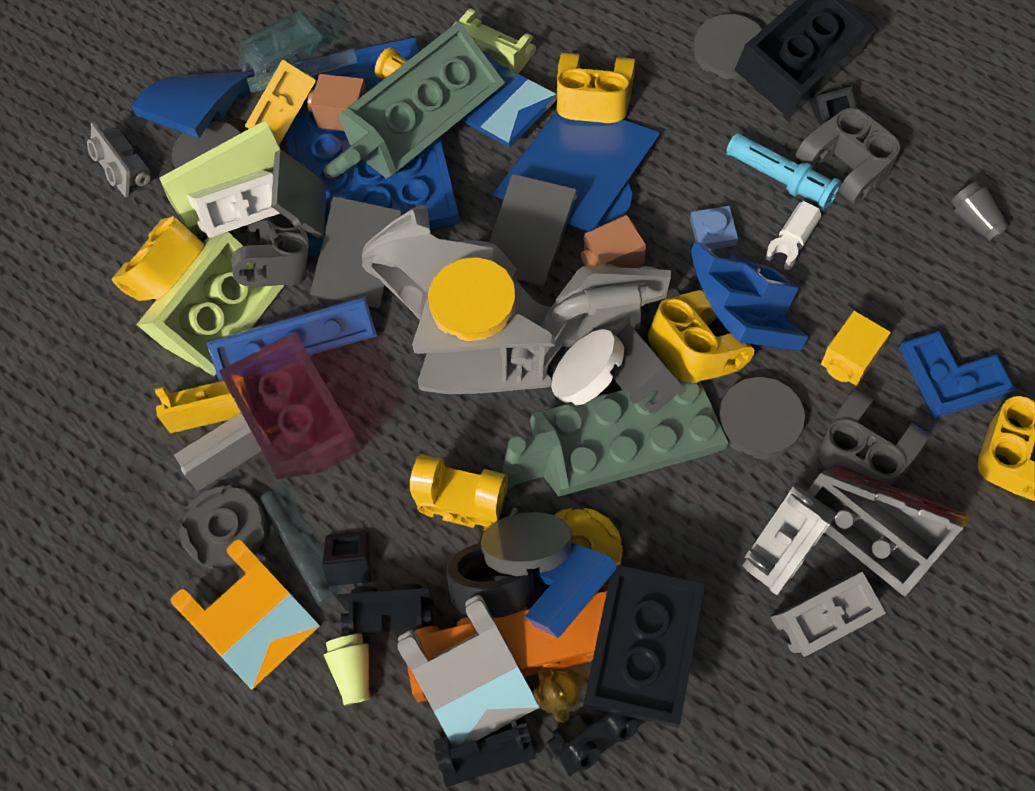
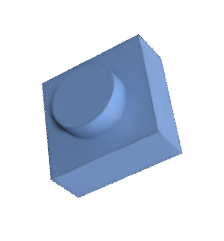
M730 206L691 212L690 222L696 242L705 244L709 250L737 246L738 236Z

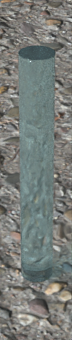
M354 48L296 64L295 66L303 72L314 76L358 63ZM275 71L247 78L251 93L265 90Z
M276 491L266 492L261 496L260 500L315 601L321 607L333 600L334 596Z

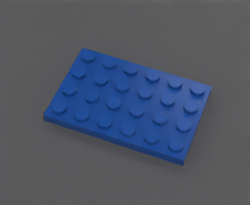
M415 37L292 64L314 77L316 82L312 89L316 87L319 74L362 78L368 92L382 81L375 76L374 71L377 59L388 47L395 48L399 51L400 56L406 60L416 55L419 49ZM278 66L273 67L274 73L277 70ZM307 96L285 136L289 156L300 164L304 163L308 170L326 182L325 229L333 196L401 210L402 215L417 205H425L428 209L430 230L460 223L440 137L387 179L363 160H360L335 179H328L324 175V167L351 145L344 131L317 127L314 114L308 109ZM307 232L309 241L308 256L320 254L324 237L317 239Z

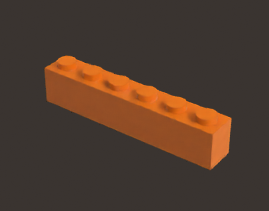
M603 585L558 638L534 627L526 619L525 615L529 611L527 606L513 614L493 618L524 677L593 660L608 585ZM469 617L459 620L457 627L439 630V627L430 626L415 631L428 659L478 633ZM407 665L413 696L418 703L427 701L412 670Z

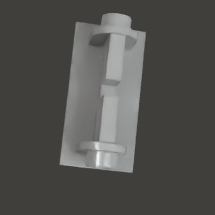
M91 122V139L87 141V148L93 161H99L105 169L109 183L112 186L116 185L125 198L129 196L130 186L136 184L138 186L147 185L150 181V170L138 154L133 155V148L122 132L113 127H107L101 131L95 122Z

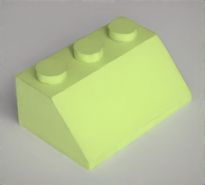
M263 121L161 176L159 179L168 200L185 227L194 235L200 233L201 236H206L207 233L198 226V214L190 206L187 195L259 170L273 173L275 152L280 150L267 122Z
M229 232L211 238L207 237L203 242V250L177 283L163 297L157 299L136 324L165 349L213 376L216 375V370L206 342L251 329L284 287V285L249 287L239 284L233 276L231 257L243 245ZM248 263L246 269H253L255 263Z

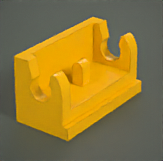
M282 59L245 127L250 129L266 121L279 146L316 82L314 77L298 69L291 62Z
M239 369L229 371L231 377L229 380L169 393L166 387L156 388L155 393L162 405L156 406L157 417L169 433L229 420L244 410H247L250 415L251 410L246 379L242 376Z

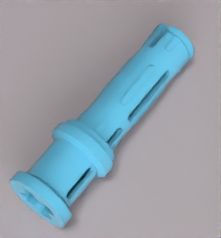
M737 132L732 137L726 149L727 155L733 156L787 185L789 194L793 196L801 195L818 204V208L822 212L827 210L839 193L842 180L838 178L831 180L814 171L813 165L809 163L798 165L773 150L743 136L740 132Z

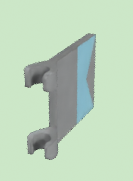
M475 595L465 602L466 613L478 633L428 659L423 645L414 630H409L398 637V650L412 670L453 748L477 741L539 708L532 690L481 595Z

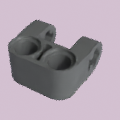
M849 108L840 111L836 116L813 131L798 148L796 158L802 163L813 165V169H816L833 154L854 169L841 184L839 193L852 204L857 205L875 191L890 175L900 150V144L893 134L865 112Z
M281 213L245 225L248 226L246 233H239L241 227L228 231L243 245L231 257L233 276L239 284L249 287L293 286L304 282L306 279L309 248L307 232L300 226L295 227L292 221ZM248 263H255L253 269H246Z
M855 388L840 407L819 447L818 458L826 469L837 465L894 487L907 472L931 434L911 423L896 446L859 424L874 399ZM835 442L844 444L849 450L840 448ZM874 466L883 468L887 474L878 472Z

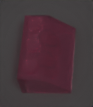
M296 333L219 370L224 383L277 479L321 473L359 453L352 429Z

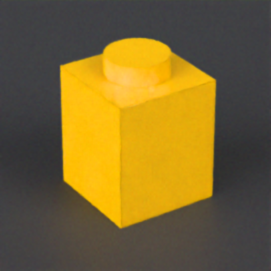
M853 311L827 347L821 365L827 368L828 373L834 379L841 382L849 381L858 386L883 350L891 332Z

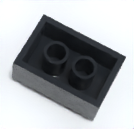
M796 0L745 44L734 70L787 118H790L862 52L876 27L844 0Z

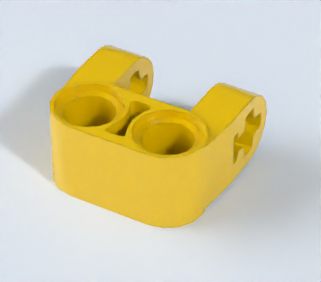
M561 52L557 74L558 114L570 120L616 123L623 120L631 100L635 59L616 57L614 71L580 69V54Z
M174 216L161 219L148 234L149 239L130 262L123 264L112 278L113 283L121 291L138 301L157 300L163 297L177 283L203 250L204 243Z
M703 290L663 300L659 304L648 332L650 345L676 378L687 383H698L702 380L734 373L747 365L755 352L750 344L738 342L731 333L719 337L712 333L708 325L717 316Z
M1016 396L1004 402L989 424L978 458L979 472L986 480L1035 501V461L1030 460L1035 444L1034 400ZM1008 418L1016 420L1021 427L1013 425ZM996 454L1006 457L1010 465L1000 462Z
M422 453L416 458L410 478V492L418 506L419 512L432 518L434 514L441 515L444 521L474 528L475 524L484 526V531L491 524L499 520L508 491L507 474L484 469L481 475L445 467L442 458Z

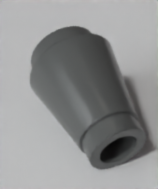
M977 181L965 187L950 201L956 208L953 212L982 236H985L989 242L1010 227L1006 223L987 186L981 187Z

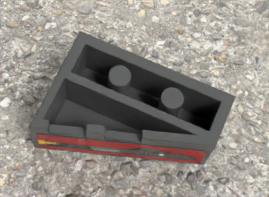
M837 465L820 473L807 490V493L837 513L825 533L903 596H906L973 518L971 515Z

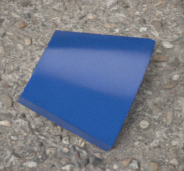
M241 71L165 77L143 91L131 107L135 115L200 138L213 117L223 119L236 98L244 100L260 74L259 71Z
M695 241L691 254L700 285L716 316L738 342L801 351L808 336L785 317L799 288L776 269L751 262L734 254H730L727 259L720 258L709 250L705 244Z

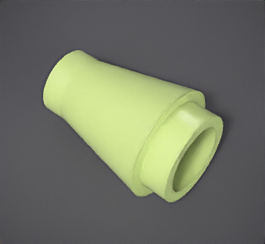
M362 634L343 636L326 642L328 653L324 654V657L341 693L344 706L371 699L369 692V644L363 643Z

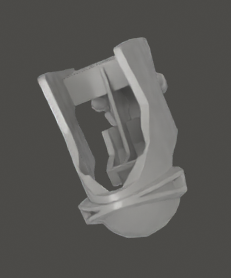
M417 205L391 221L384 229L371 238L362 250V266L365 271L377 277L420 320L412 343L414 353H427L418 379L419 389L443 394H477L550 387L552 379L547 374V368L561 346L572 347L587 334L600 329L609 330L614 335H617L629 324L635 330L639 329L641 306L666 298L671 279V270H659L651 266L639 269L619 268L611 264L584 266L577 270L552 307L540 305L517 282V268L494 243L468 239L456 242L441 240L433 236L430 230L428 209L425 205ZM478 257L494 261L508 272L514 282L516 308L514 314L512 312L511 317L507 320L508 324L501 332L485 340L476 341L457 339L456 335H451L448 332L446 334L440 330L432 318L429 309L428 291L433 278L445 266L459 259Z

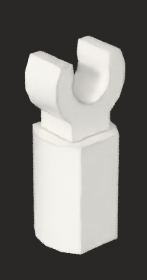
M805 201L800 202L779 233V238L770 242L766 253V260L770 261L775 253H785L788 257L784 269H791L796 262L798 250L804 246L821 219L819 208Z

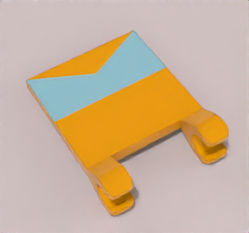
M235 540L228 546L227 553L246 573L206 610L184 589L179 590L172 596L171 603L249 688L253 690L312 635L320 625L258 560L241 540Z

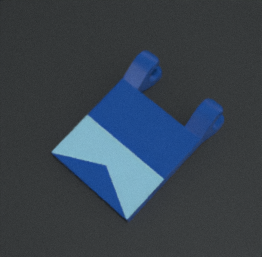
M482 51L505 84L460 120L510 148L557 100V94L500 65L489 53Z

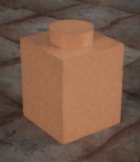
M319 74L315 89H311L308 95V109L310 112H313L318 128L344 131L338 115L367 93L364 79Z
M625 215L585 233L584 251L581 252V258L584 266L611 264L619 268H638L644 265L646 244L629 217Z

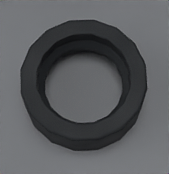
M481 543L466 547L456 553L447 564V579L451 602L457 611L467 615L465 602L475 595H481L493 618H500L518 612L530 603L535 594L533 569H527L528 575L524 576L502 574L487 565ZM491 576H504V577H506V578L500 579V580H498V581H492V582H476V580H479V579H482V578H485V577H491Z

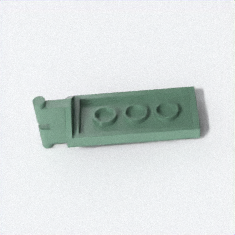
M460 21L338 115L351 146L324 167V175L328 179H335L360 160L366 162L386 179L389 178L505 84Z
M678 379L687 391L681 396L677 394L662 408L652 413H649L644 406L656 396L657 391L648 393L646 398L634 404L623 390L595 397L585 404L575 406L571 403L532 413L530 424L533 436L526 438L513 437L509 440L501 473L507 474L508 489L516 484L544 477L556 494L563 496L707 456L726 449L729 443L701 381L698 383H687Z

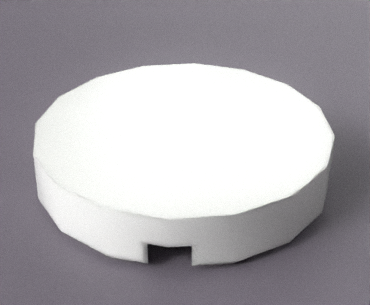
M605 329L593 331L578 340L561 359L553 374L551 388L554 395L563 403L570 404L572 402L575 406L585 404L597 397L611 383L614 376L610 371L616 364L620 367L622 364L624 346L621 340L611 331Z

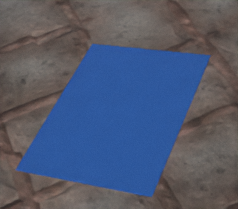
M556 111L492 195L504 199L512 174L577 189V199L567 224L588 232L592 231L660 135V132L625 120L616 123L570 120L560 116Z

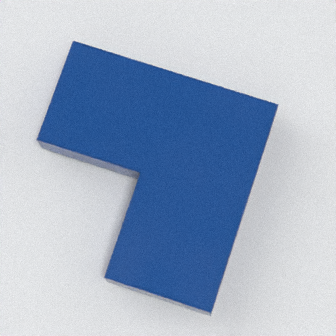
M940 331L901 342L899 346L934 419L1013 395L1016 391L997 354L958 366Z
M572 543V552L565 562L547 572L540 573L539 567L533 569V574L540 582L550 586L526 613V619L534 627L556 638L560 637L618 566L609 555Z

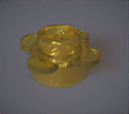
M543 668L538 674L540 678L539 686L533 691L534 699L544 711L553 713L556 721L560 723L565 722L570 716L568 709L578 702V688L574 680L566 672L556 671L554 673L550 668Z

